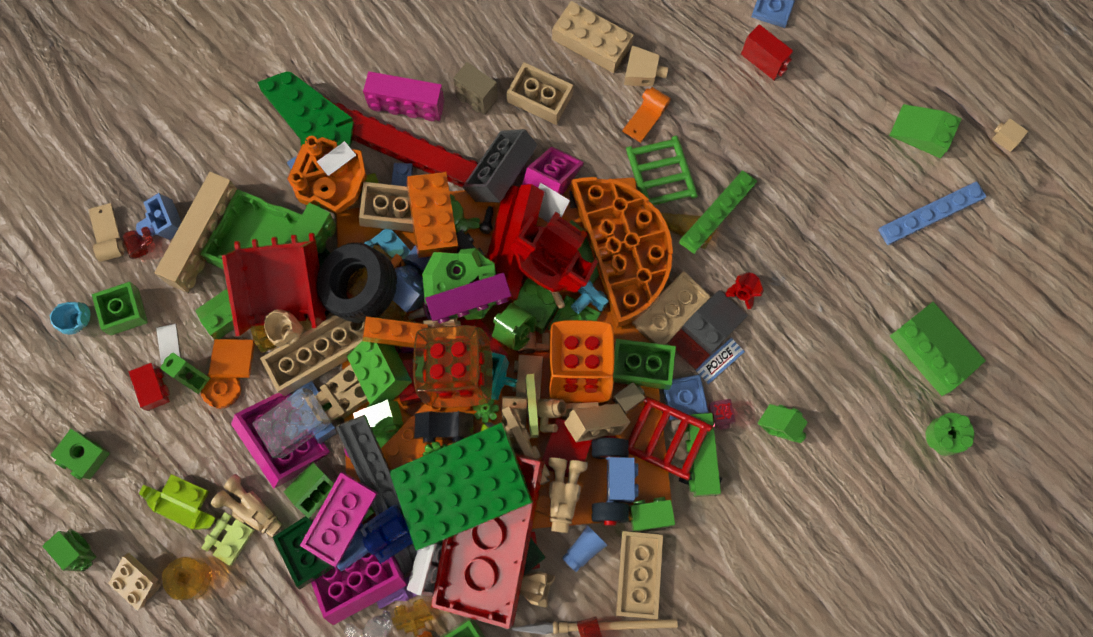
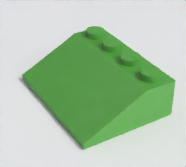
M934 302L930 303L890 335V338L941 396L955 389L986 361Z

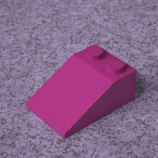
M551 146L527 167L522 185L533 184L539 187L540 183L563 195L584 162Z

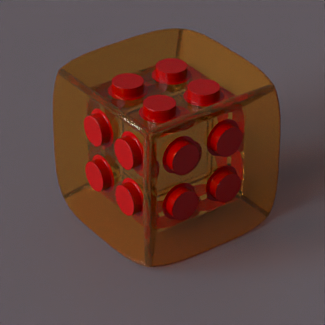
M458 325L431 327L417 331L413 360V378L417 396L426 405L434 407H467L490 402L492 395V353L490 341L481 328Z

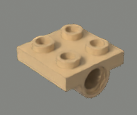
M130 553L122 557L108 583L137 611L144 607L146 601L161 586L158 583L159 579Z

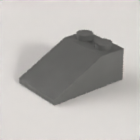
M719 290L690 317L680 331L704 353L710 356L748 315Z

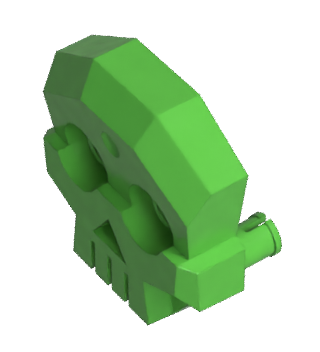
M477 248L461 249L459 254L434 252L422 274L424 300L426 297L470 284L478 277L479 280L496 275L495 262L487 258ZM457 266L461 269L459 274L453 272V269ZM496 301L489 303V308L477 311V308L470 309V314L464 317L466 320L483 319L497 303ZM457 314L449 316L450 318H458Z

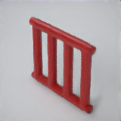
M645 396L643 402L645 405L628 439L629 454L689 480L691 475L689 471L707 432H710L713 426ZM653 407L663 413L644 452L635 448L634 445ZM671 415L680 419L681 422L664 459L661 460L652 454ZM688 424L700 428L681 469L672 465L671 462Z

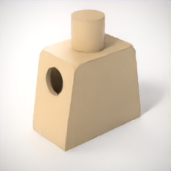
M632 46L624 85L653 86L655 76L667 77L668 67L658 66V54Z

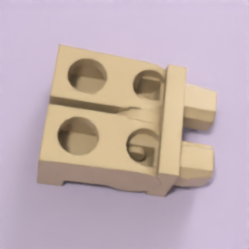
M351 364L326 384L320 387L322 391L314 397L320 407L328 402L331 403L332 407L324 412L331 422L340 417L345 419L349 414L368 402Z

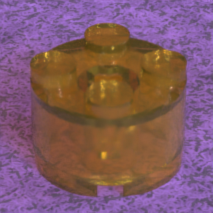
M181 557L173 560L162 572L164 590L171 598L177 600L200 598L207 592L212 579L209 566L200 559Z

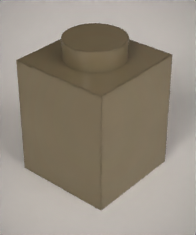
M632 382L614 395L613 401L615 404L620 405L626 415L644 401L645 392L639 385L636 386Z

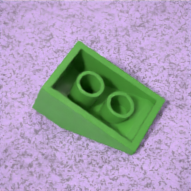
M903 104L889 136L941 158L948 151L962 118L941 110Z

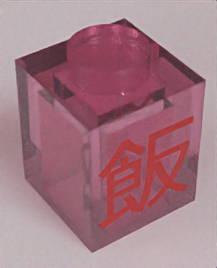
M731 399L714 401L708 405L709 412L713 414L714 428H719L720 431L727 430L736 422Z

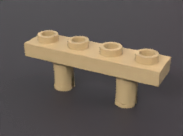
M511 407L503 409L502 412L508 422L505 428L509 438L514 437L517 439L525 456L541 457L536 446H531L529 442L531 436L526 427L522 428L519 422L522 419L516 409L513 410ZM545 464L540 485L550 481L547 477L550 473Z

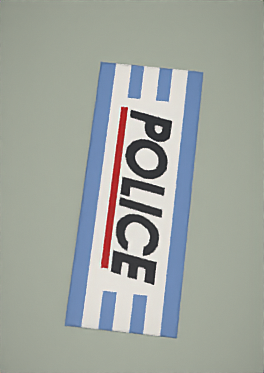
M730 338L695 371L709 384L745 351Z

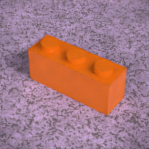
M366 316L362 341L424 349L428 325Z

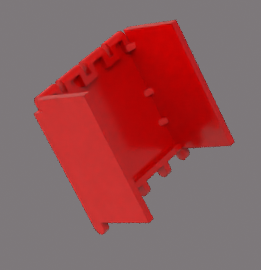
M309 233V241L298 242L297 235H291L292 243L278 244L277 237H272V245L259 246L258 240L252 239V247L241 248L240 241H235V250L222 255L236 336L242 335L251 329L252 326H263L266 316L277 309L292 313L298 322L306 321L307 314L312 328H317L326 320L325 311L327 309L320 302L317 293V277L320 265L314 233Z

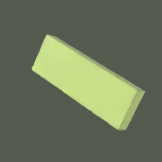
M527 374L526 391L529 431L531 438H538L534 374Z

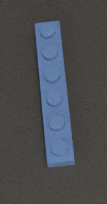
M976 181L880 227L878 231L888 246L984 200L986 195Z

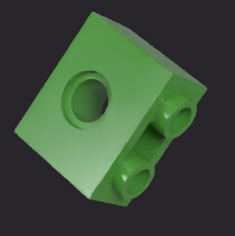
M70 429L50 456L56 459L54 463L61 468L66 469L67 467L72 470L70 474L75 478L91 480L110 452L81 432ZM84 448L85 452L83 456L80 457L79 452L81 449Z
M69 529L67 532L58 531L42 545L63 571H85L93 564L92 561L97 557L91 551L89 543L73 529Z

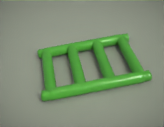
M673 136L671 140L632 148V146L626 147L638 189L648 199V188L682 180L686 182L688 190L650 198V203L657 205L686 197H691L692 199L698 197L678 136ZM670 147L675 149L677 155L675 157L638 165L635 156ZM677 163L680 164L682 173L645 182L641 174L643 171Z

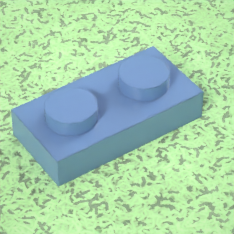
M394 163L391 185L407 187V176L413 175V164Z

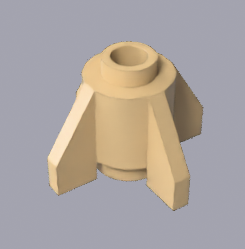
M541 571L525 574L522 579L520 594L530 604L547 608V596L555 576Z

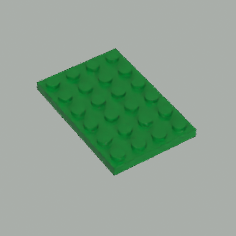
M499 423L389 471L416 551L533 503L504 423Z

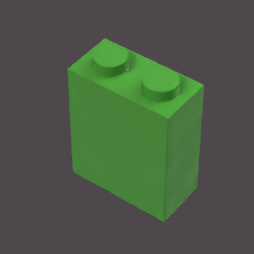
M312 462L284 493L293 505L309 519L324 503L334 482Z

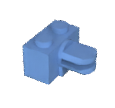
M158 193L143 202L147 210L145 213L146 218L136 224V231L139 235L146 238H151L157 234L171 240L174 238L182 222L173 200Z

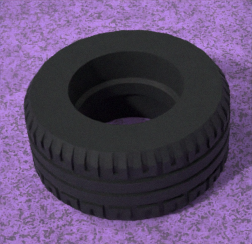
M348 243L335 249L324 260L317 277V293L325 309L353 323L365 322L366 316L379 317L390 306L397 289V276L392 262L378 250L363 243ZM366 267L368 279L364 289L356 297L348 299L347 284L350 277L357 270Z

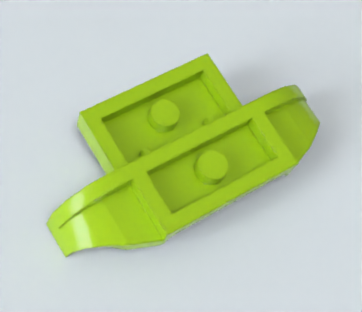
M170 475L162 492L143 485L139 492V495L146 500L153 512L189 529L201 530L211 528L216 519L213 515L200 510L209 491L175 475Z

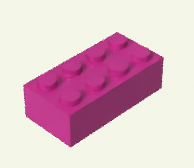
M368 71L363 93L371 110L377 112L381 110L387 111L393 115L404 114L410 118L420 117L427 121H440L445 103L442 84Z

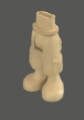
M549 458V466L555 472V481L550 482L549 498H551L550 515L553 517L550 518L552 522L551 531L568 533L569 524H572L570 520L574 516L576 503L579 500L581 486L577 484L580 473L587 470L588 463L574 460L569 461L568 483L565 484L564 475L567 460Z
M237 474L228 479L224 488L241 499V503L234 500L225 490L218 492L211 501V505L215 508L229 507L233 510L232 516L244 524L247 523L263 534L267 533L272 538L283 526L277 520L278 517L274 516L273 512L263 504L260 497L253 491L247 493L243 489L241 478Z

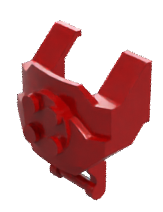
M558 212L553 214L546 227L534 226L532 224L534 217L531 216L510 246L516 256L519 269L535 283L552 292L567 290L577 293L581 287L587 285L598 263L597 260H594L592 263L584 260L578 250L588 233L584 230H579L560 217L561 214Z

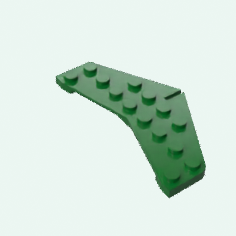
M286 71L258 82L263 95L299 137L301 146L305 144L308 136H315L317 139L324 137L335 141L338 146L345 141L351 148L354 130L352 117L292 72ZM324 187L322 192H326L328 188Z

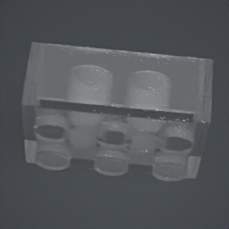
M300 388L252 424L273 458H284L332 422L312 390Z

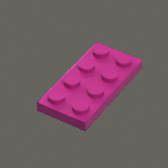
M341 472L300 546L330 565L337 567L378 492L348 474Z

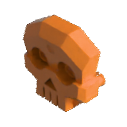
M308 136L305 144L301 146L287 180L291 184L295 196L300 203L308 205L310 202L338 215L357 202L363 188V182L366 181L367 175L362 152L352 149L356 156L328 176L317 161L336 148L338 144L324 137L317 139L315 136ZM324 187L328 188L326 192H322Z

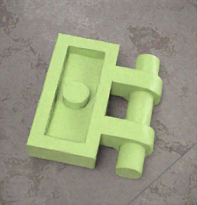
M224 512L222 517L218 518L215 522L216 526L210 535L207 534L205 537V543L201 548L208 552L212 545H214L217 549L213 556L232 566L255 530L237 519L232 525L228 524L227 522L231 515ZM223 529L228 531L222 541L217 539Z

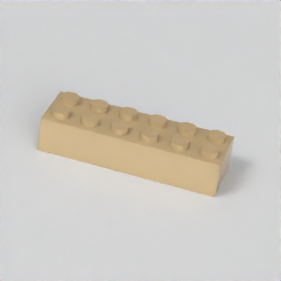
M209 172L154 272L168 285L187 293L194 287L198 273L205 266V259L200 254L211 234L220 224L224 212L237 190L231 180Z
M334 315L321 323L317 328H312L303 333L296 343L286 344L261 357L260 359L277 392L286 396L347 361V355L363 340L365 322L353 323Z

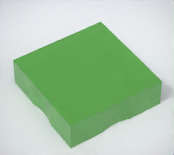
M237 189L224 212L220 224L211 234L200 255L209 264L224 269L222 255L235 250V241H240L241 248L252 247V239H257L259 246L272 245V237H277L278 244H284L300 219L301 214L281 206L269 204L261 198Z

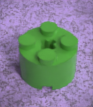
M510 303L502 314L498 313L493 321L495 327L492 337L507 347L519 351L530 340L527 337L529 333H534L537 318L514 303Z
M947 413L935 418L929 424L925 434L926 441L938 454L951 456L963 452L973 445L974 429L967 416L958 413Z

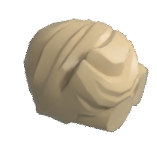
M274 310L264 320L267 337L277 347L294 344L303 334V326L288 311Z

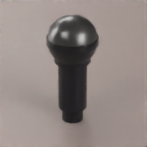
M488 206L486 209L484 221L479 227L483 234H489L493 229L491 223L493 216L492 206Z

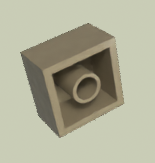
M466 62L453 77L456 97L461 102H467L474 111L485 115L498 100L497 82L470 63Z

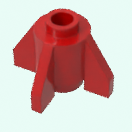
M746 272L737 276L736 283L727 289L725 295L726 297L737 296L740 300L745 301L747 309H751L754 304V296H762L764 290L759 277L754 273Z

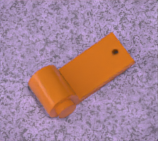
M653 87L645 90L642 95L644 99L642 105L622 131L640 143L671 101L670 97Z

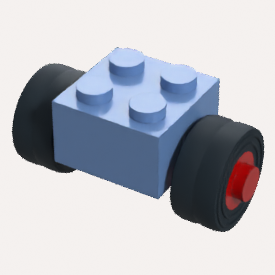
M605 436L604 438L592 440V457L608 460L607 501L592 504V521L602 522L606 526H616V523L628 522L629 505L626 503H632L638 497V484H635V478L638 476V463H634V458H628L629 442L626 439L616 438V436Z

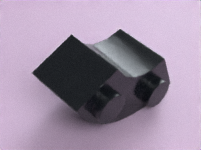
M460 411L416 413L415 438L423 439V443H434L435 440H452V443L458 442L473 435L474 414Z

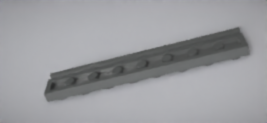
M364 414L341 425H337L336 429L361 483L378 492L372 507L402 573L405 575L407 572L412 571L417 551L415 550L389 471L391 470Z

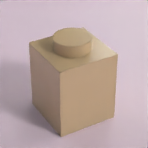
M1009 118L1005 123L1000 122L995 128L994 132L996 134L992 140L1011 152L1020 143L1028 130Z

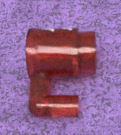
M148 227L141 229L144 240L135 230L126 232L123 235V243L131 259L141 258L148 253L147 247L154 241Z

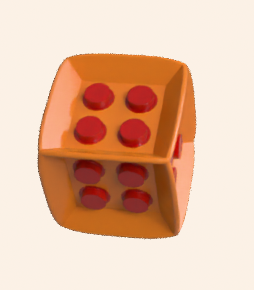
M565 320L552 323L550 329V398L564 400L566 403H600L609 401L613 393L615 363L612 324L591 320Z

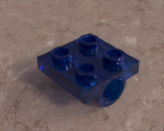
M396 505L391 506L359 527L364 536L363 543L370 554L376 556L380 564L413 544L407 523Z

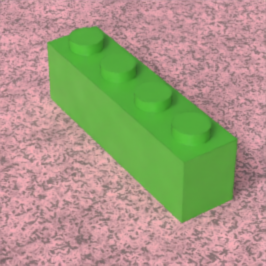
M689 414L713 426L712 430L707 432L689 471L692 474V480H689L690 492H693L694 497L717 496L721 494L713 414ZM688 424L685 431L688 435V440H685L686 452H690L700 428Z

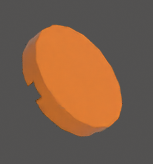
M210 377L211 379L200 392L204 402L218 409L233 405L241 393L239 379Z

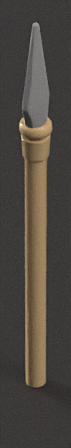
M677 619L558 623L554 621L553 623L539 622L515 627L512 630L546 635L549 633L558 634V632L568 633L571 631L677 628L678 623Z

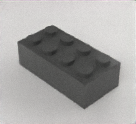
M525 129L500 131L463 185V189L475 202L502 201L510 186L514 184L518 174L524 169L528 159L533 155L538 144Z

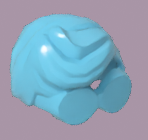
M80 302L58 304L50 314L51 324L55 329L64 334H76L89 323L90 309L85 303Z

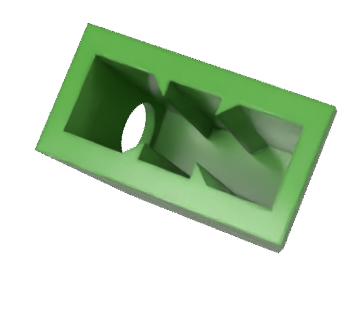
M171 353L166 357L161 366L164 372L197 394L201 392L211 379L175 353ZM188 372L193 374L190 380L186 378Z

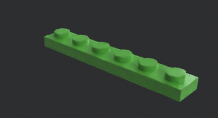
M742 170L687 231L679 243L695 254L752 190L757 180Z

